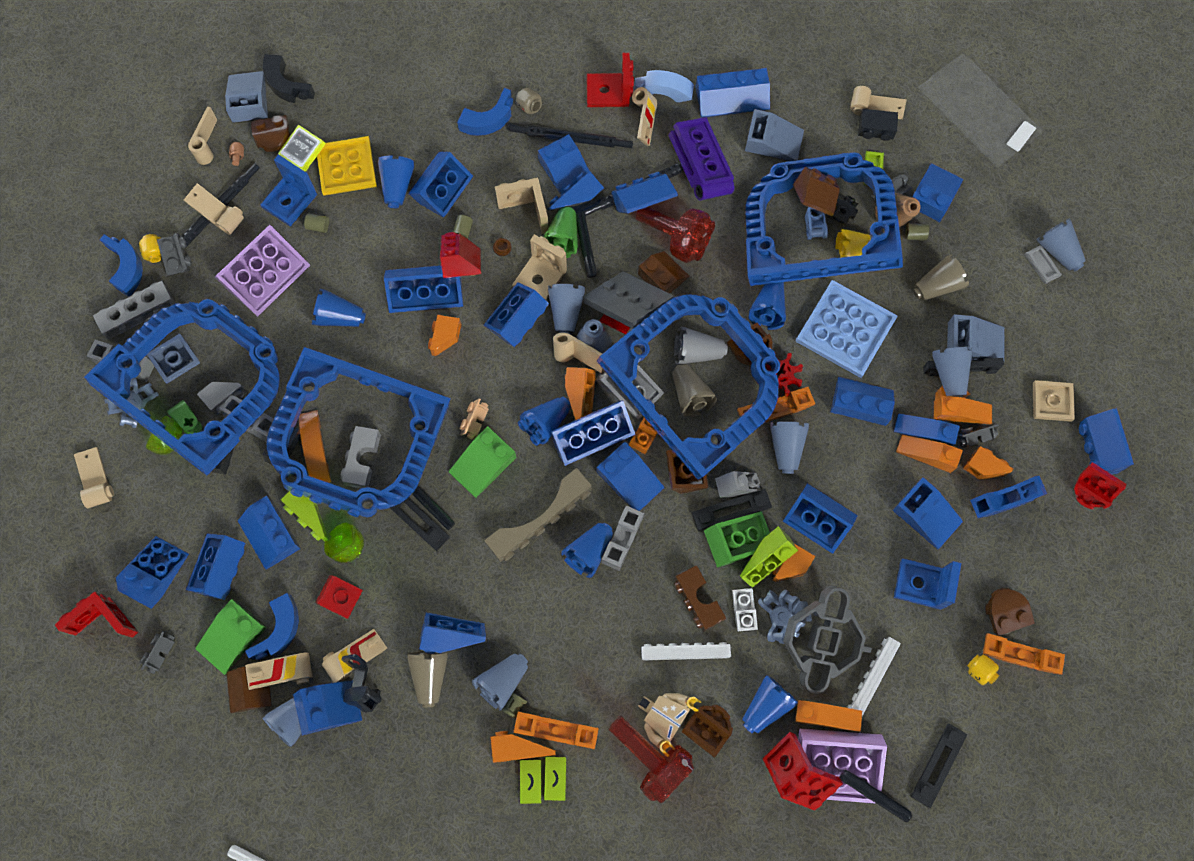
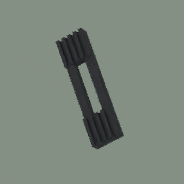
M985 358L982 361L971 362L970 372L987 371L986 374H995L1004 366L1003 358ZM927 361L923 366L924 374L930 373V376H939L935 362Z
M764 489L693 511L692 515L697 530L700 531L717 523L771 509L772 505L767 491ZM747 501L750 503L751 508L716 519L713 512Z
M409 498L398 505L390 507L436 552L450 538L445 531ZM404 503L431 527L426 533L399 509Z
M951 724L946 725L911 795L912 798L928 808L932 807L968 734ZM946 746L951 751L934 785L927 781Z

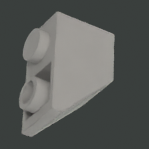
M211 382L197 395L217 415L222 414L220 408L231 394L241 399L246 390L240 383Z
M733 471L715 478L719 497L731 498L761 491L757 473Z

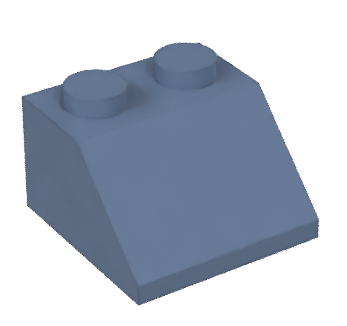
M181 334L176 335L147 354L166 384L200 364L198 358Z

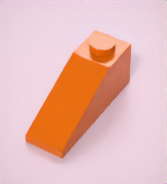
M567 367L565 388L575 420L592 413L596 370Z
M941 396L934 401V420L992 424V405L962 397Z
M903 434L896 450L897 453L949 473L957 468L963 451L945 443Z
M798 700L796 722L861 732L863 711Z
M508 731L495 732V736L491 737L493 763L556 755L555 750L512 734L508 735Z

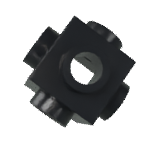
M839 193L833 214L834 219L841 223H848L850 218L854 220L859 211L856 209L859 204L855 202L856 199Z

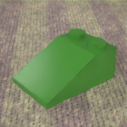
M487 426L472 441L449 470V473L477 498L517 458L516 453Z
M762 511L717 523L704 530L717 568L753 556L763 538L770 534Z
M231 599L218 613L195 649L225 675L267 627L242 605Z

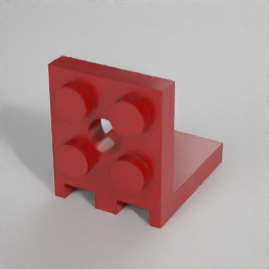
M622 53V73L587 74V107H629L634 87L633 60H630V53ZM606 87L609 89V92L602 93L600 89Z
M95 591L87 598L80 600L72 611L63 614L59 618L60 621L55 624L59 631L76 636L102 614L118 634L133 638L138 633L110 597L106 598L103 594L98 595Z
M789 732L763 758L781 798L812 810L819 808L843 784L840 777L811 765L796 734ZM789 758V763L785 767V761Z

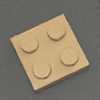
M1035 380L1033 382V418L1069 422L1075 420L1073 383Z

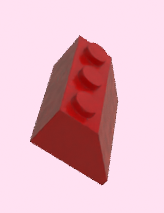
M449 232L441 235L440 260L443 278L481 274V249L460 233Z

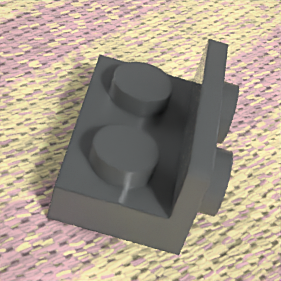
M176 233L170 237L157 239L167 276L190 271L189 266H192L190 256L186 255L184 248H187L184 237Z

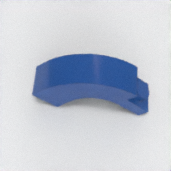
M504 88L497 104L489 111L475 112L464 108L457 122L459 131L470 135H487L501 129L512 116L511 106L513 98L511 90Z
M104 234L100 241L105 247L120 257L119 269L109 282L117 290L130 297L137 289L142 278L143 266L141 258L124 238L119 241L113 236L109 238Z
M1035 476L1006 489L983 494L970 501L977 517L983 518L1034 501V499L1046 495L1047 492L1040 476Z
M286 593L269 602L276 619L274 631L269 638L245 651L248 658L259 661L268 656L267 652L271 656L276 657L291 644L299 623L298 610L292 595Z

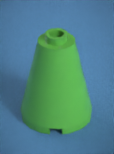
M568 206L561 207L543 236L550 244L563 248L566 252V258L571 257L573 253L575 255L578 249L576 212Z

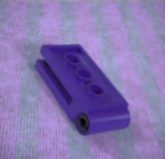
M707 117L675 123L673 126L674 130L670 131L668 136L691 187L694 188L696 198L701 201L732 194L734 192V177Z

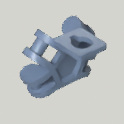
M135 377L131 379L130 387L133 390L130 391V397L127 401L140 410L144 408L148 401L159 394L157 391H153L150 387L152 386L150 382L138 389ZM144 391L148 397L144 399L140 392ZM104 399L105 403H108V415L121 412L120 426L127 424L131 425L132 428H136V420L126 417V413L123 410L117 409V406L109 399Z
M770 590L765 598H760L758 603L764 610L769 612L772 627L767 635L768 641L774 642L776 640L780 644H784L783 640L789 618L807 607L808 603L800 601V598L797 596H791L787 590H783L779 597ZM774 602L777 606L772 608L770 603ZM811 614L797 623L794 633L795 637H799L801 626L804 627L806 622L812 621Z

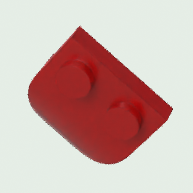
M1092 462L1077 478L1074 488L1076 500L1089 509H1094V507L1106 509L1112 505L1113 500L1126 488V483Z

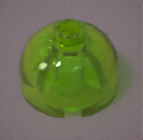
M165 415L160 422L166 427L165 430L179 440L183 434L182 428L175 420ZM154 434L150 435L146 444V448L149 451L159 455H167L174 451Z
M346 522L337 525L329 534L332 536L329 542L325 541V554L339 563H349L361 555L364 547V537L361 531L353 524Z

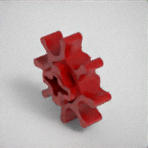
M788 353L785 360H779L780 370L776 373V375L780 374L778 377V388L784 391L785 397H789L790 394L788 385L802 386V380L795 378L794 374L802 372L803 365L792 366L789 364L792 353ZM765 364V368L771 371L770 365Z

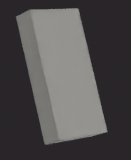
M1041 245L1024 254L1044 284L1062 275Z

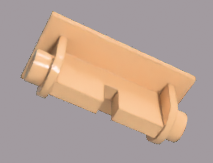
M477 399L469 404L467 409L468 417L463 419L459 428L461 429V436L468 434L467 438L472 440L478 436L482 424L476 422V420L478 419L483 422L489 410L488 404L483 402L479 404L481 399Z

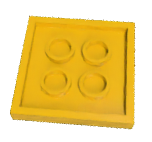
M369 136L326 143L317 155L323 196L377 187Z

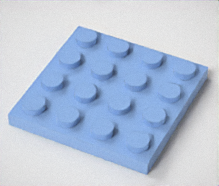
M832 280L798 335L796 342L862 378L896 320L897 315Z

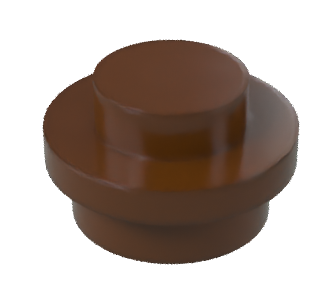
M504 238L496 240L493 245V250L498 256H506L512 249L511 243Z

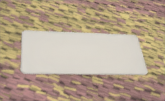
M1024 121L1007 142V145L1019 151L1036 130V127Z

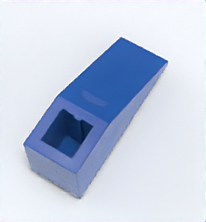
M590 171L586 174L582 172L575 178L577 182L573 186L571 184L567 185L562 190L564 193L559 198L555 196L549 202L550 206L547 210L550 211L590 201L604 187Z

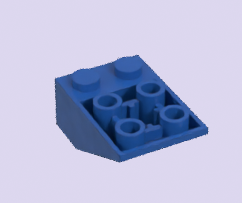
M925 478L919 480L893 509L899 517L937 550L963 522L942 494Z
M155 536L116 577L118 591L152 609L162 598L189 554Z

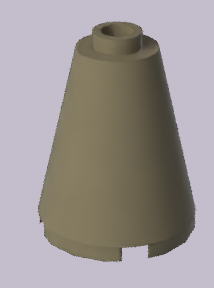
M952 254L941 260L914 285L915 289H913V292L918 299L921 298L924 301L969 286V281L965 282L964 277L967 275L962 265L956 258L951 259Z
M679 364L674 368L672 375L681 413L685 417L692 418L701 415L698 411L703 409L710 410L717 401L715 393L689 365Z
M415 651L407 654L417 701L419 704H422V707H434L435 703L439 702L448 659L447 651L442 653L435 652L434 654Z

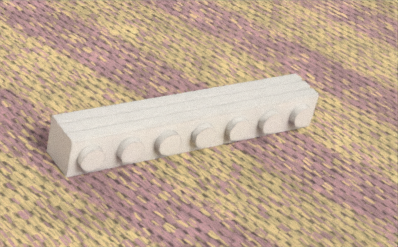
M891 637L884 638L881 643V650L878 649L875 654L877 658L871 662L869 666L871 667L870 671L865 673L863 677L865 678L864 682L859 684V691L853 695V703L849 704L847 708L863 711V716L901 643Z
M709 642L707 645H702V643H694V645L682 643L681 646H677L676 643L669 644V646H664V644H656L657 646L644 644L641 647L642 660L731 657L730 644H727V642H720L719 645H714L713 642Z

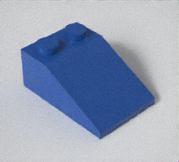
M570 135L538 150L539 162L561 196L564 194L562 190L567 185L571 184L573 186L577 182L575 178L582 172L585 174L589 172L578 147Z
M931 163L912 196L920 203L919 212L940 222L963 179Z
M626 442L619 446L597 467V474L629 507L638 511L664 489V486Z
M426 612L420 636V649L426 653L434 654L435 652L442 653L484 642L486 639L485 623Z
M353 680L300 689L293 694L302 736L362 721L360 709L343 701L345 690L352 687Z

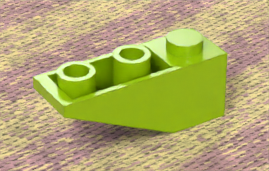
M289 491L281 499L285 504L283 508L290 515L295 513L299 517L296 521L304 528L309 526L313 530L310 534L316 540L322 539L327 542L328 537L317 503L310 501V498L303 495L302 497H296Z
M778 526L763 538L740 577L753 588L795 554L798 549L791 538Z

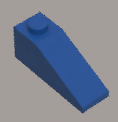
M898 414L894 432L953 446L956 444L960 426L940 420Z

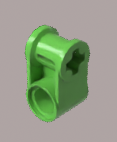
M184 400L167 411L186 434L202 431L201 423Z

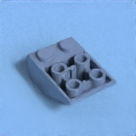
M264 72L229 75L225 98L226 111L231 121L241 122L268 118Z
M754 109L745 151L789 161H797L804 130L773 113Z
M954 314L948 322L947 348L972 347L971 360L982 361L985 358H1003L1004 360V327L974 316Z

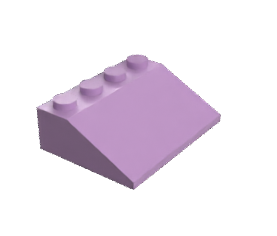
M269 225L223 268L215 278L258 317L310 264Z
M799 729L798 740L813 767L840 777L843 770H848L877 790L882 791L887 745L882 735ZM842 782L843 784L834 794L826 799L875 803L844 782Z

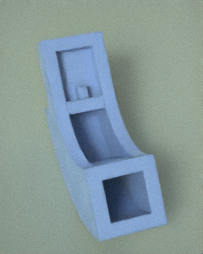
M652 70L647 71L644 77L635 78L633 92L637 88L644 87L651 94H662L672 98L675 102L692 100L694 84L679 74L669 71Z

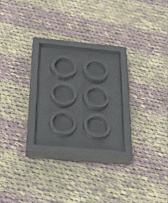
M623 271L584 295L583 303L633 329L663 304L673 299L674 296Z

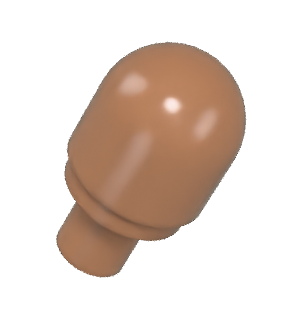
M233 142L229 147V156L234 166H238L239 161L244 157V146L240 142Z

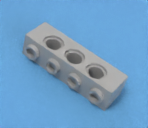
M160 281L151 284L142 291L135 292L124 300L117 301L109 308L100 310L93 317L101 333L110 340L152 318V315L161 311L162 308L173 306L176 303L168 287Z

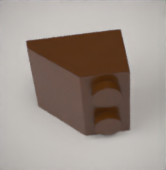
M805 167L793 184L802 204L833 216L840 190L836 183L837 180L832 175L828 174L826 176L815 168Z
M665 251L652 254L638 267V275L646 283L669 294L690 277Z

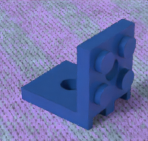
M277 155L274 161L283 179L261 203V207L291 227L317 196V193L308 173L282 156ZM290 199L291 203L289 205H282L284 200Z
M901 559L894 598L940 610L954 604L961 563L953 561L945 567L939 568ZM914 578L921 579L923 583L921 588H916L913 585Z

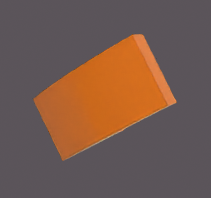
M645 417L629 443V446L643 454L647 453L658 434Z

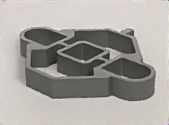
M834 585L823 589L819 601H814L789 618L783 640L796 666L801 670L799 676L800 684L813 694L824 692L829 686L831 678H835L860 660L862 651L871 653L872 650L871 647L864 645L866 637L852 611L848 609L850 604L849 594L846 590ZM835 591H839L841 594L837 617L825 615L829 596ZM814 613L815 616L825 619L824 624H813L808 641V648L817 653L815 657L804 655L799 658L792 645L796 625ZM849 621L857 635L852 655L838 665H835V663L824 659L825 655L834 656L838 651L842 632L833 627V623L845 624ZM821 629L833 631L828 650L816 647ZM812 663L825 664L819 684L815 687H809L808 677Z

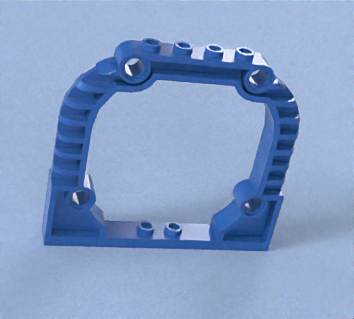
M842 153L775 164L772 166L770 173L753 187L747 198L746 249L750 286L903 267L894 185L883 169L874 166L872 162L862 160V156L859 153ZM805 167L815 168L826 176L829 174L834 178H842L849 183L864 182L869 186L876 198L878 222L873 223L870 227V241L862 248V255L819 261L812 260L810 262L786 265L785 258L776 253L774 240L766 236L765 212L768 202L774 194L784 193L792 189L794 182Z
M692 294L675 297L663 304L597 359L599 365L697 480L704 477L743 440L770 417L778 401L779 382L776 373L780 370V362L775 357V352L763 343L762 337L751 329L750 323L740 316L737 308L722 297L714 300ZM715 306H719L722 312H717ZM686 315H700L709 325L721 326L752 362L751 374L759 384L757 398L751 407L724 431L713 429L706 433L703 438L688 437L681 441L668 426L667 419L662 414L659 415L657 413L655 405L649 399H645L632 381L637 377L638 362L642 361L649 353L648 343L679 318ZM634 347H639L642 350V354L635 353ZM765 363L770 365L771 371L765 368ZM712 435L717 438V445L712 443Z
M210 299L202 300L199 304L195 302H189V304L176 303L173 306L162 308L161 311L152 315V318L145 322L131 338H128L124 345L118 344L84 377L94 389L206 476L240 442L239 437L269 408L277 396L280 384L279 371L276 366L278 357L272 341L266 336L261 337L258 331L251 325L249 327L246 326L238 315L233 316L230 314L226 306L223 304L218 305ZM196 323L207 330L218 328L249 351L254 366L260 371L259 380L253 390L223 421H210L206 424L204 431L183 434L178 440L165 430L166 427L159 420L153 421L150 419L151 415L143 408L139 410L127 401L130 397L131 379L137 377L141 372L139 362L166 335L177 327ZM270 353L268 357H263L264 354ZM215 431H221L218 435L212 436Z
M304 347L287 384V391L268 432V456L273 467L281 475L284 488L291 491L292 495L296 497H302L303 495L317 504H321V502L329 504L328 506L334 510H346L349 515L359 517V515L372 517L377 512V509H388L402 503L417 488L448 411L451 398ZM338 374L358 380L366 386L373 385L380 391H390L409 398L408 406L414 416L410 421V434L414 440L401 473L395 482L384 490L380 491L366 487L353 492L308 476L302 464L289 459L287 452L289 439L306 401L317 399L320 393L319 388L335 381ZM308 386L314 387L312 391L304 390ZM422 425L424 426V429L417 430L415 429V426ZM289 476L297 477L296 481L294 482H288L286 480ZM365 502L373 504L369 509L363 508L362 505Z

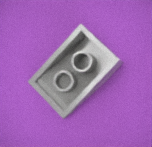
M637 365V377L632 383L646 400L649 399L654 404L664 392ZM605 370L602 374L599 373L595 377V381L617 402L624 401L626 409L639 420L643 416Z

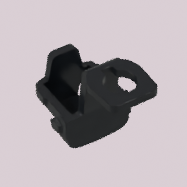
M356 654L342 656L341 660L349 667L355 669L352 687L345 690L343 701L365 713L372 712L377 704L381 702L382 698L380 696L381 690L370 689L369 686H365L368 672L367 662ZM350 660L358 661L360 665H358L357 663H353Z

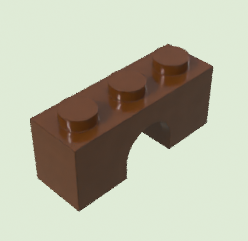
M697 565L675 577L676 582L673 584L679 594L682 593L685 597L684 605L688 611L692 610L695 615L693 621L698 629L702 628L704 632L725 621L726 617L717 601L710 604H702L698 601L696 591L705 586L706 581Z

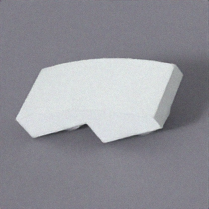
M753 589L732 590L737 631L757 630Z

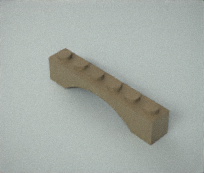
M577 468L561 480L560 489L555 500L540 517L519 527L498 529L484 540L486 545L500 562L502 560L508 561L514 556L513 552L517 548L523 549L530 543L529 539L531 537L541 535L545 531L544 527L546 525L556 523L561 518L559 516L561 513L571 511L576 506L575 502L580 498L581 500L586 499L591 494L592 485Z

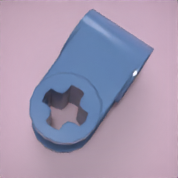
M808 207L805 214L807 239L811 240L815 237L827 238L828 228L825 214ZM811 212H815L818 216H813Z

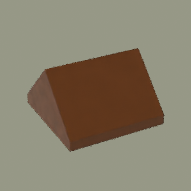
M673 450L666 451L671 490L681 494L708 488L706 475L697 480Z
M240 667L227 672L230 713L272 706L270 686L249 690L246 667Z

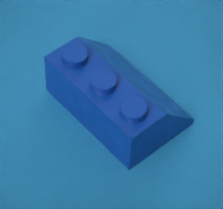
M438 152L409 194L420 205L444 218L473 175L450 152Z
M660 172L649 174L650 178L644 180L643 177L632 180L633 184L626 185V183L617 185L616 190L611 191L617 212L627 214L676 197L678 194L668 176L660 174Z
M517 282L485 322L484 326L507 344L515 347L521 342L525 333L533 327L536 319L545 312L549 303L536 290Z
M838 377L830 412L886 426L892 418L895 403L894 390Z
M1117 408L1087 417L1080 422L1079 433L1084 437V450L1089 454L1090 464L1093 462L1110 474H1117L1134 464Z
M807 483L783 522L833 554L852 528L858 515Z
M268 496L250 505L238 519V523L265 570L301 549L274 502Z
M207 534L186 590L225 600L226 596L230 593V585L237 573L239 560L244 554L245 543L225 535Z

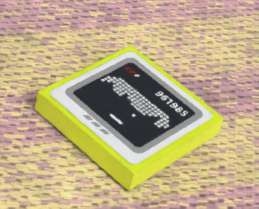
M298 125L278 154L306 172L326 143Z

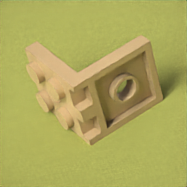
M538 178L521 179L514 183H502L499 186H495L499 209L534 202L541 233H546L548 229V216Z
M534 234L530 240L532 257L518 275L512 287L519 282L536 290L547 300L549 298L548 286L552 287L553 284H558L567 271L566 252L560 246L550 244L546 238L538 237ZM535 277L543 279L541 284H534L532 280Z

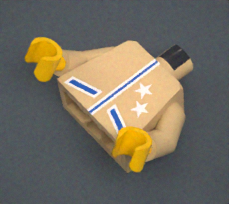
M665 693L663 696L659 695L655 703L644 696L638 705L639 708L648 713L643 721L645 722L644 729L649 740L666 757L669 756L665 752L668 747H671L673 750L675 749L670 741L689 710L698 711L694 707V703L702 702L696 697H688L679 693Z

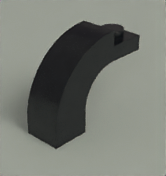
M264 55V76L275 95L291 103H295L296 97L302 100L314 99L315 92L312 84L291 82L284 78L286 64L282 56Z

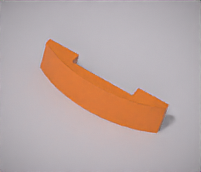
M809 387L792 391L789 397H779L774 411L764 423L797 413L815 405ZM751 405L738 408L739 416L744 414Z
M318 410L302 413L299 416V428L308 474L310 477L330 483L331 477L328 463L326 462Z
M986 633L983 654L1008 663L1062 675L1065 654L1047 649L1033 648L1008 641L1007 638Z
M518 712L513 733L595 749L599 728Z

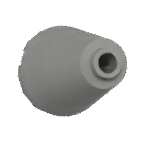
M686 327L678 328L677 331L681 332L679 336L675 337L674 356L678 354V361H675L676 364L722 359L727 354L728 346L724 340Z

